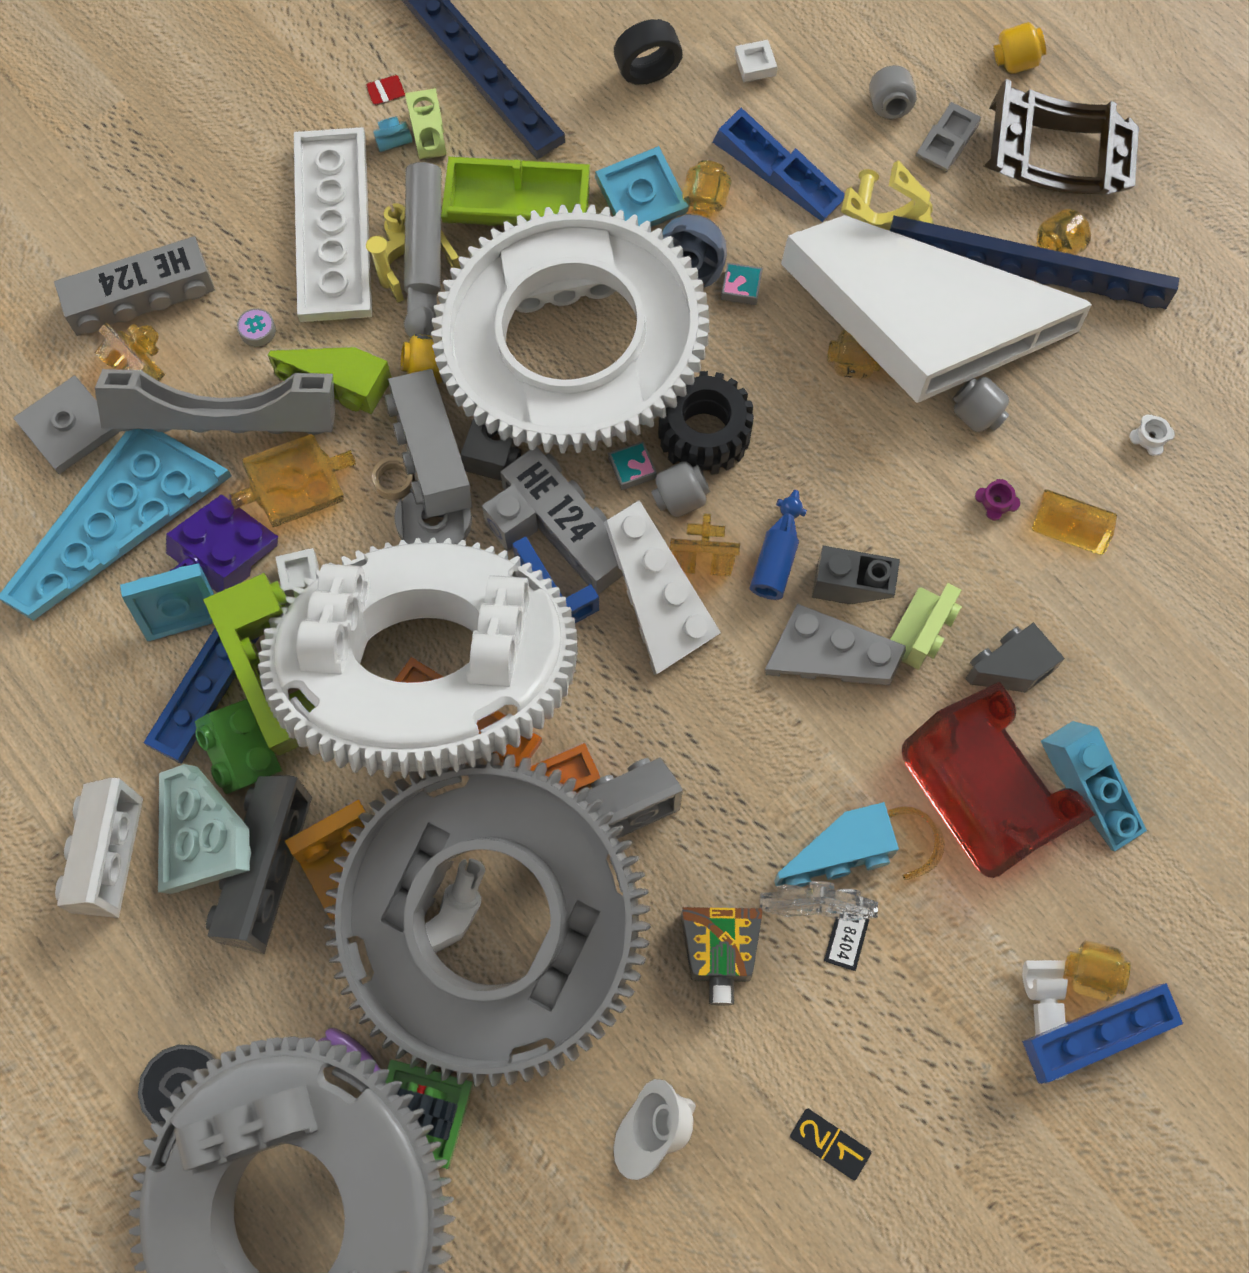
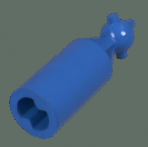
M793 490L790 496L784 500L778 499L776 506L780 507L783 516L765 534L749 587L754 594L766 599L779 600L783 598L798 548L799 539L797 538L794 519L800 515L804 517L807 512L800 501L798 490Z

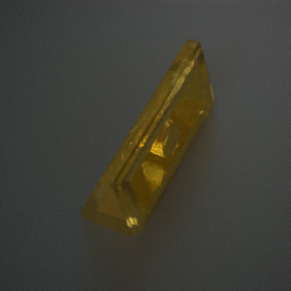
M1045 489L1033 521L1032 530L1098 555H1103L1114 536L1117 514Z

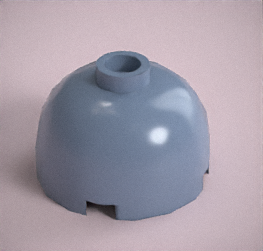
M687 214L670 221L662 230L663 239L671 236L674 247L681 246L683 248V257L689 256L691 258V267L697 268L698 280L703 281V288L712 285L719 279L727 258L726 240L720 228L712 220L701 215Z

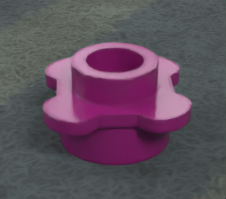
M997 479L991 482L987 488H979L975 493L976 501L983 504L987 510L986 516L993 521L999 520L1002 514L1008 511H1017L1020 507V500L1016 497L1014 488L1004 479ZM999 497L1001 502H996L994 498Z

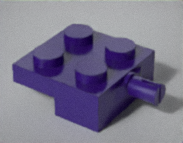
M222 494L166 534V554L179 563L169 571L199 563L210 587L217 593L242 583L250 576L251 566L277 547L278 536Z

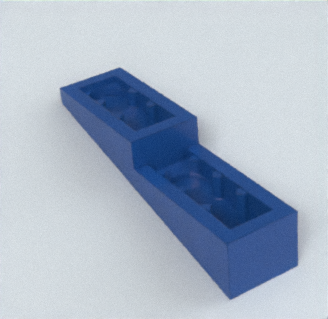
M742 107L718 129L713 140L715 145L823 222L843 202L845 193L799 150L795 148L790 153Z

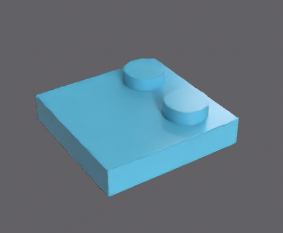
M659 146L595 171V180L613 216L619 210H623L625 221L631 216L637 215L638 226L645 221H649L651 227L688 212L689 205Z
M199 563L179 567L154 576L143 577L120 585L122 598L147 642L213 624L203 599L214 595Z

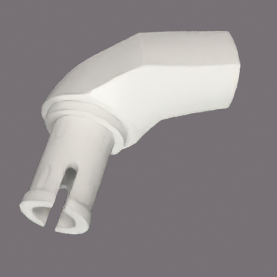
M469 858L466 870V859L460 862L454 884L445 888L439 914L425 924L428 939L435 953L463 938L480 907L481 896L478 888L484 876L485 867L476 859Z

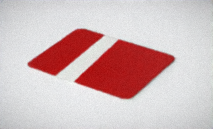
M398 75L366 84L374 105L405 96Z

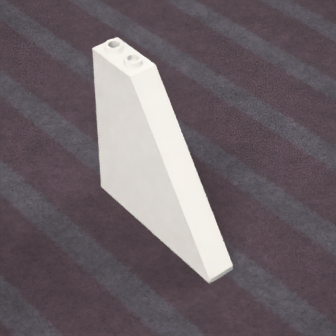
M846 215L789 235L781 265L916 403L1079 332L1092 305L1087 300Z

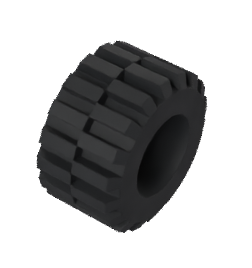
M700 371L699 377H694L695 382L693 385L686 384V396H676L677 406L675 408L668 406L666 408V417H659L658 438L661 439L660 446L663 453L668 452V460L672 464L678 461H686L692 467L698 465L702 473L704 470H710L711 475L719 474L720 467H724L727 471L733 467L734 460L739 462L744 457L745 449H748L754 419V415H752L753 404L751 400L747 401L748 393L744 387L737 389L738 382L730 378L726 381L723 380L724 374L716 372L715 377L708 376V371ZM698 414H710L719 418L725 424V427L715 433L706 434L691 429L686 424V421Z

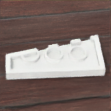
M640 500L604 522L619 570H622L630 603L633 605L643 643L646 644L651 660L649 662L653 674H658L721 632Z

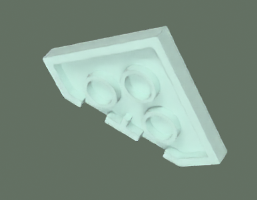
M183 764L159 773L158 893L173 894L250 871L251 848L249 828L197 766Z

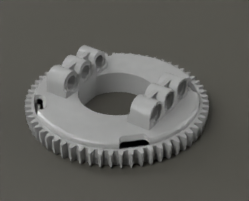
M491 753V760L487 764H484L483 758L475 760L474 768L468 763L460 764L457 773L453 767L442 769L440 776L436 770L425 771V778H421L419 772L416 771L409 773L412 785L404 779L395 781L398 794L391 789L382 791L381 793L386 804L379 800L370 802L369 805L375 815L361 813L358 816L366 827L355 826L349 829V832L357 840L356 842L345 841L341 844V847L349 852V856L335 858L334 862L342 866L343 871L332 873L329 878L339 882V886L325 893L330 897L336 898V905L324 909L326 913L335 914V921L326 924L324 929L333 930L336 933V938L329 940L325 945L337 947L339 953L330 958L329 962L341 963L343 970L338 972L334 979H347L349 985L341 991V994L353 993L356 998L349 1006V1009L354 1010L362 1007L365 1012L360 1018L359 1024L371 1020L375 1026L370 1033V1037H374L381 1032L387 1036L382 1048L386 1049L393 1043L397 1044L399 1048L395 1056L396 1059H400L408 1052L412 1054L410 1068H414L422 1060L426 1061L425 1075H430L437 1067H441L442 1081L447 1080L453 1071H457L458 1085L463 1084L470 1073L473 1074L475 1087L483 1083L486 1074L489 1076L492 1087L500 1083L503 1073L508 1085H512L517 1081L518 1071H520L524 1081L527 1082L533 1078V1067L537 1069L541 1077L546 1076L549 1073L548 1061L552 1063L556 1070L561 1069L565 1065L563 1053L571 1061H575L579 1057L577 1044L585 1052L593 1046L588 1034H591L598 1040L605 1035L602 1026L599 1024L600 1022L609 1027L615 1024L616 1019L610 1012V1009L619 1013L625 1010L626 1005L618 997L619 995L627 998L632 997L635 991L625 983L627 980L636 982L641 978V975L636 970L631 969L632 964L643 965L646 962L645 957L636 953V948H646L649 945L648 940L638 937L639 932L647 931L651 928L650 923L639 921V915L649 912L651 910L650 906L638 904V898L647 895L649 891L645 888H636L635 882L644 877L645 873H632L630 866L635 864L640 858L639 856L626 857L624 850L628 849L633 842L632 840L618 841L616 836L624 829L623 825L610 828L607 823L611 820L614 813L611 811L600 815L597 812L603 802L601 799H597L590 804L585 801L590 791L588 787L575 793L573 791L576 784L574 777L561 784L559 781L562 770L555 769L547 777L545 776L547 764L541 762L534 771H531V758L527 757L521 760L519 767H515L516 762L513 754L505 756L503 765H500L498 753ZM468 775L469 780L465 787L450 790L435 797L429 796L428 793L442 787L462 782L461 776ZM493 850L515 858L535 875L546 894L551 916L550 928L527 975L515 981L489 985L462 978L451 971L439 959L428 939L424 918L428 908L433 905L436 899L433 896L440 887L446 871L451 868L454 862L452 859L466 851ZM608 853L623 895L619 894L616 890L614 878L606 860ZM358 936L364 940L367 956L374 972L372 979L365 984H362L361 979L366 977L367 974L360 958L357 942L349 943L348 938ZM544 1038H548L555 1043L551 1050L545 1044L530 1051L514 1054L513 1057L511 1054L513 1048L532 1044Z
M291 1036L270 1038L267 1041H253L251 1045L237 1046L236 1051L221 1053L220 1060L214 1059L207 1062V1069L195 1070L193 1072L195 1080L183 1081L181 1083L183 1093L171 1094L170 1099L174 1106L160 1109V1113L166 1121L152 1123L151 1128L158 1137L145 1139L143 1142L151 1150V1154L138 1156L137 1160L146 1167V1170L134 1174L133 1179L142 1183V1189L130 1193V1197L140 1201V1207L129 1211L130 1216L139 1218V1225L129 1229V1234L140 1236L141 1243L131 1248V1252L142 1253L144 1261L134 1266L135 1271L146 1270L147 1273H260L248 1260L239 1243L234 1222L235 1195L241 1176L250 1161L260 1152L287 1143L301 1147L317 1157L333 1176L342 1197L345 1216L344 1236L337 1259L328 1273H446L438 1265L449 1261L452 1256L442 1250L441 1247L451 1242L454 1236L443 1230L444 1225L453 1222L455 1217L444 1214V1206L453 1202L455 1198L443 1196L442 1187L449 1184L452 1179L440 1178L438 1169L444 1166L447 1160H435L433 1151L441 1143L439 1141L429 1143L426 1135L433 1129V1125L421 1127L417 1119L424 1113V1110L410 1111L408 1108L414 1095L408 1094L401 1097L397 1095L402 1082L394 1081L386 1084L389 1070L382 1069L373 1073L376 1064L375 1060L361 1061V1052H347L346 1045L332 1046L329 1040L316 1041L315 1038L311 1037L299 1039V1037ZM335 1066L332 1071L333 1076L348 1082L363 1093L360 1097L355 1098L342 1088L326 1081L323 1074L324 1068Z

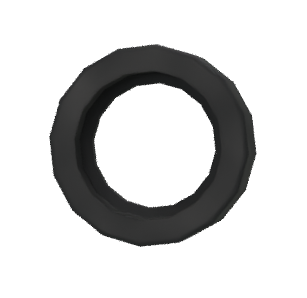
M649 19L636 23L626 29L618 37L614 45V57L622 77L627 82L635 85L650 84L665 78L678 67L683 57L682 47L675 29L669 22L661 19ZM655 47H660L658 50L651 53L650 55L636 58L638 55L645 52L646 50Z

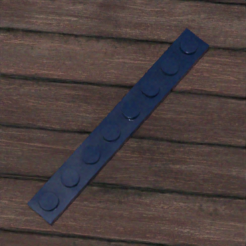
M402 0L537 160L565 143V133L450 0Z
M893 216L889 230L1022 278L1035 280L1040 284H1053L1071 288L1076 292L1107 296L1112 300H1126L1143 304L1149 308L1167 309L1178 291L1180 279L1178 277L904 217Z

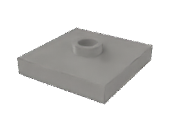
M75 375L13 417L58 474L64 472L120 432L116 429L101 428L97 401Z

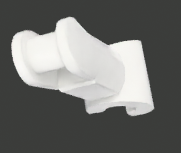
M1026 960L1024 962L1022 976L1027 996L1031 1000H1040V1003L1033 1004L1035 1035L1066 1023L1064 1003H1057V1000H1064L1067 993L1068 979H1063L1065 960ZM1065 1075V1076H1063V1077H1060V1078H1058V1079H1056V1080H1061V1079L1065 1078L1067 1075Z

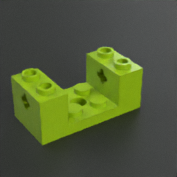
M265 573L209 596L203 599L266 743L269 749L280 756L298 748L299 744L296 738H289L286 729L280 727L277 718H274L266 701L258 670V664H260L259 651L256 645L252 644L251 640L264 635V629L270 628L269 619L279 617L283 613L281 607H285V604L288 602L287 596L279 582L271 583ZM301 690L289 694L290 700L293 697H297L309 712L315 708Z

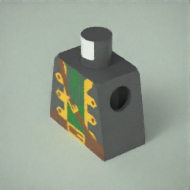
M682 908L681 923L690 977L693 981H709L710 1005H734V982H747L751 980L762 920V908Z

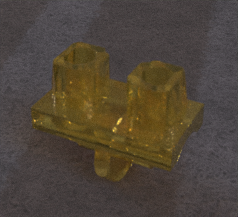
M106 322L99 329V332L105 339L97 348L95 354L108 366L115 368L125 358L128 362L121 370H142L157 381H160L166 375L146 354L154 356L159 351L155 345L159 335L152 326L146 325L138 328L136 324H133L127 330L131 336L124 331L116 332Z
M703 513L702 524L687 523L686 535L701 536V540L671 538L670 550L673 552L683 572L687 574H695L696 554L711 555L710 575L730 577L735 563V556L738 557L740 555V543L709 541L710 536L725 537V526L711 525V514Z

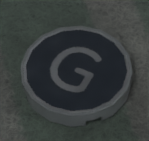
M178 1044L162 1050L148 1062L140 1076L138 1098L141 1110L151 1124L166 1121L162 1117L160 1109L174 1106L170 1099L171 1094L183 1093L181 1083L183 1081L195 1080L193 1074L195 1070L207 1069V1062L216 1059L212 1053L196 1045Z

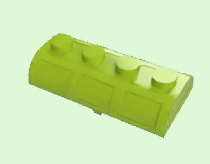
M448 156L441 214L442 222L504 226L503 222L508 221L513 226H517V216L519 215L526 221H530L531 211L535 210L540 217H544L546 207H550L554 214H558L561 205H565L568 213H572L576 204H580L582 213H586L589 202L590 164Z

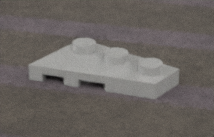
M797 604L765 668V673L771 676H780V673L801 675V678L816 679V676L840 678L844 682L890 685L906 652V646Z

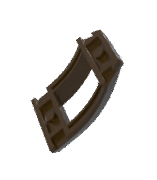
M1007 79L1002 82L989 109L995 111L991 158L983 167L1032 186L1065 193L1110 194L1129 190L1135 186L1139 127L1130 117L1126 120L1121 117L1116 111V102L1110 101L1108 104L1070 102L1053 98L1031 89L1025 93L1011 87L1012 81ZM1032 126L1073 133H1101L1097 177L1067 175L1029 164Z

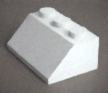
M108 778L83 784L81 796H77L75 799L73 817L76 821L73 835L67 838L64 848V856L67 860L64 876L59 877L55 889V896L58 900L57 906L69 913L119 918L143 798L120 778Z

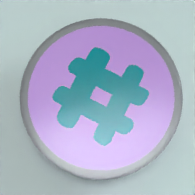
M254 308L247 310L239 317L237 322V329L241 339L250 346L259 347L266 345L274 338L276 333V326L272 316L263 309Z

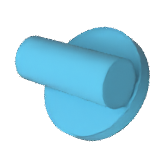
M397 116L377 122L379 128L373 131L379 152L413 142L407 122H399Z

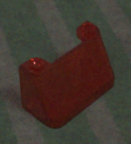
M997 682L937 711L905 740L901 751L906 766L974 866L981 874L990 878L998 877L1095 816L1084 798L1071 788H1062L1051 795L1005 729L1015 720L1016 707L1001 682Z

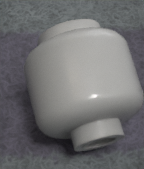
M887 66L877 71L871 78L869 84L870 98L873 109L879 116L885 119L901 118L914 108L917 100L916 88L913 77L907 69L902 66Z
M982 377L978 380L973 378L967 381L953 397V400L956 402L954 413L975 432H982L988 427L995 431L1009 416L1005 411L1009 404L1008 395L988 377Z
M686 461L659 472L656 476L657 488L651 491L660 511L668 509L670 514L677 518L703 507L706 503V494L710 493L709 486L698 465L692 467Z

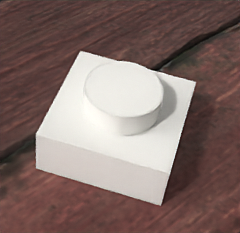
M769 40L735 46L734 56L743 83L776 76L777 64Z
M313 548L275 557L281 588H283L286 596L294 595V587L305 589V578L316 580L315 571L319 570Z

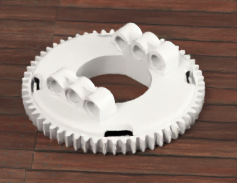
M416 538L413 544H407L404 540H400L398 546H392L387 542L383 549L378 550L371 546L370 552L366 554L359 550L355 551L356 559L352 561L345 556L341 557L342 565L331 562L323 564L320 570L315 571V581L305 578V589L293 588L294 597H286L288 603L285 604V607H281L283 613L279 617L269 619L270 628L264 629L265 640L260 642L262 651L258 654L260 659L258 667L265 698L274 718H277L281 728L286 729L289 738H296L299 747L304 748L307 746L311 755L320 753L324 762H329L335 758L338 768H343L347 763H350L354 773H357L362 767H367V772L370 776H373L377 770H384L385 776L389 778L393 771L401 772L404 779H406L409 772L416 771L419 772L421 778H423L424 772L429 770H436L440 776L442 769L453 767L457 773L459 765L468 763L474 768L476 759L483 758L490 762L491 753L495 751L502 756L505 755L506 745L508 744L516 748L519 747L520 736L527 739L532 738L533 728L542 729L544 718H553L554 708L561 707L562 698L568 695V688L573 681L578 654L577 629H575V619L572 618L571 607H567L565 597H560V589L558 587L552 588V580L550 578L543 579L541 570L532 572V564L530 562L521 566L519 556L508 560V551L504 550L496 555L494 546L482 550L479 542L469 547L466 546L465 540H461L458 544H451L450 538H447L443 543H437L435 538H431L429 543H422L420 538ZM417 618L444 619L463 625L473 632L470 662L456 672L439 679L417 683L396 682L378 677L360 665L367 641L381 630L402 621ZM288 689H300L315 708L309 712L297 697H293L290 700ZM505 705H515L517 707V714L513 716L509 713L497 722L481 729V734H479L476 725L478 720L494 713Z

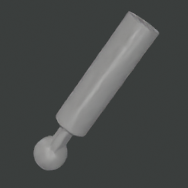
M426 162L408 165L405 174L404 290L408 293L404 328L410 338L414 334L431 335V332L435 331L432 318L436 317L434 305H437V294L441 289L442 171L437 165Z

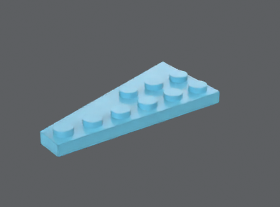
M153 429L126 431L0 592V600L34 621L231 477L229 470L163 432Z

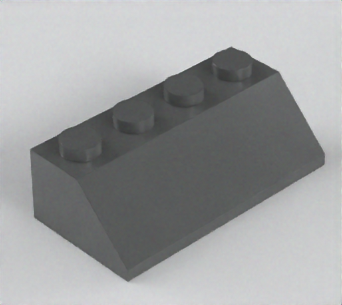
M291 775L258 776L255 788L250 787L246 794L244 810L247 813L244 823L249 828L251 848L250 871L219 880V889L222 890L217 906L213 905L206 920V929L209 930L208 937L217 943L265 954L294 859L285 840L302 831L312 800V796L298 777Z

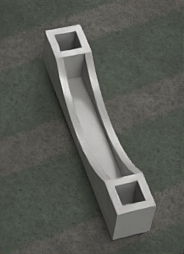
M102 369L95 386L101 428H111L118 431L153 429L158 432L192 430L203 433L210 430H226L233 433L268 431L272 434L306 432L317 435L324 432H332L335 419L333 374L294 373L282 383L263 392L231 398L205 397L183 392L157 381L142 370Z

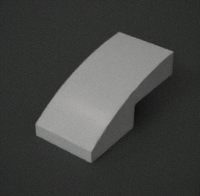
M950 102L938 124L933 125L916 153V157L947 172L976 131L981 117Z

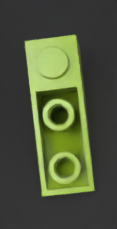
M355 347L273 350L268 353L274 374L282 381H285L294 373L333 374L334 399L339 400L343 406L356 412L362 410L372 414L389 385L388 378H392L386 360Z

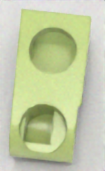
M436 88L405 93L419 160L447 155ZM420 101H429L433 104L428 106L415 107V105Z

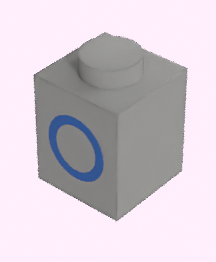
M511 485L482 505L485 524L506 551L513 548L512 543L525 536L528 538L538 531L536 512L514 485Z

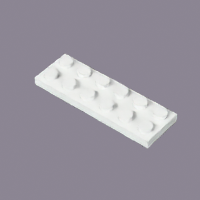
M364 127L294 132L297 316L299 321L311 322L372 317L370 252L365 246L369 239V215Z

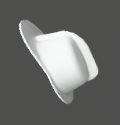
M654 1079L644 1086L616 1133L614 1160L619 1172L627 1179L640 1180L648 1177L658 1167L666 1154L682 1149L691 1138L693 1113L696 1105L691 1099L676 1094L673 1087L665 1080Z

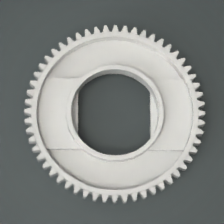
M580 204L575 205L572 213H568L565 205L560 206L558 214H554L550 207H546L544 217H540L533 210L531 211L530 221H526L519 215L517 216V226L514 227L508 221L503 222L505 232L501 233L494 228L491 229L493 238L491 241L480 237L481 249L470 246L468 248L470 258L460 256L458 259L461 269H450L452 280L443 281L446 292L438 293L440 304L434 305L436 317L432 318V324L435 331L431 332V336L434 341L432 347L436 356L435 360L443 383L446 384L450 396H454L457 406H463L467 417L473 415L476 425L480 426L485 423L488 433L492 434L498 430L503 441L511 437L516 446H519L522 442L528 443L530 450H534L537 445L543 443L544 450L548 453L554 444L559 446L560 453H565L568 445H573L576 453H581L583 443H588L592 451L597 449V443L600 440H603L607 447L612 446L613 436H617L622 442L627 441L626 431L631 430L638 436L641 434L640 424L653 427L654 418L657 416L665 418L666 408L668 406L672 408L677 406L676 396H686V384L693 385L695 382L694 372L699 373L701 370L700 360L705 359V346H708V333L710 330L709 306L707 305V294L703 289V281L698 280L697 268L691 267V258L689 256L683 257V248L681 246L674 247L671 236L663 239L661 228L651 232L649 221H645L638 226L637 215H633L625 221L623 210H619L611 217L609 207H605L600 214H596L595 205H590L587 212L582 213ZM617 291L628 301L637 318L634 337L623 355L606 369L583 378L562 380L538 375L521 365L506 345L507 328L514 311L517 310L523 313L534 312L541 309L545 303L551 302L557 306H567L578 301L581 296H587L591 299H603Z

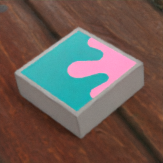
M727 262L721 300L757 305L763 268Z
M644 441L608 453L610 464L621 490L656 479L657 473Z

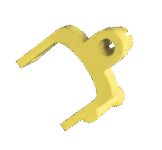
M899 160L893 163L889 186L912 199L903 207L887 213L873 212L869 206L874 183L878 181L879 175L871 169H864L859 172L858 176L861 181L858 194L852 187L845 191L841 212L851 218L888 231L890 230L893 216L933 224L931 217L933 205L930 203V193L920 185Z
M395 203L392 204L394 212L391 211L390 206H387L384 210V227L389 241L387 242L382 236H373L367 240L365 246L372 254L380 285L384 288H390L398 303L403 301L404 298L400 283L391 270L390 264L405 254V207ZM441 230V249L450 267L461 269L458 255Z

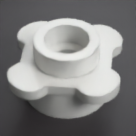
M1145 415L1141 419L1139 428L1132 430L1129 437L1133 444H1140L1147 449L1151 456H1159L1164 451V444L1167 441H1171L1175 433L1165 419L1158 416ZM1149 433L1155 435V438H1151Z

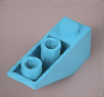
M1072 721L1041 740L1057 776L1112 851H1117L1147 831L1098 727Z
M885 802L844 812L777 873L774 880L775 886L786 884L789 890L797 889L811 884L810 878L826 874L827 880H832L849 875L851 873L850 868L865 865L867 870H873L889 865V858H893L899 847Z

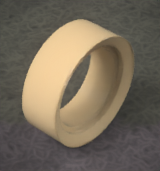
M390 456L376 463L372 470V481L376 492L381 497L389 500H398L410 493L411 482H414L415 479L414 474L407 475L405 484L398 489L389 490L382 487L380 477L386 470L398 468L406 473L403 458Z

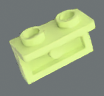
M947 583L941 596H938L922 587L918 588L890 639L906 646L902 662L919 670L926 656L932 659L935 658L945 639L938 635L943 624L951 627L962 608L961 605L955 603L962 591L961 589Z

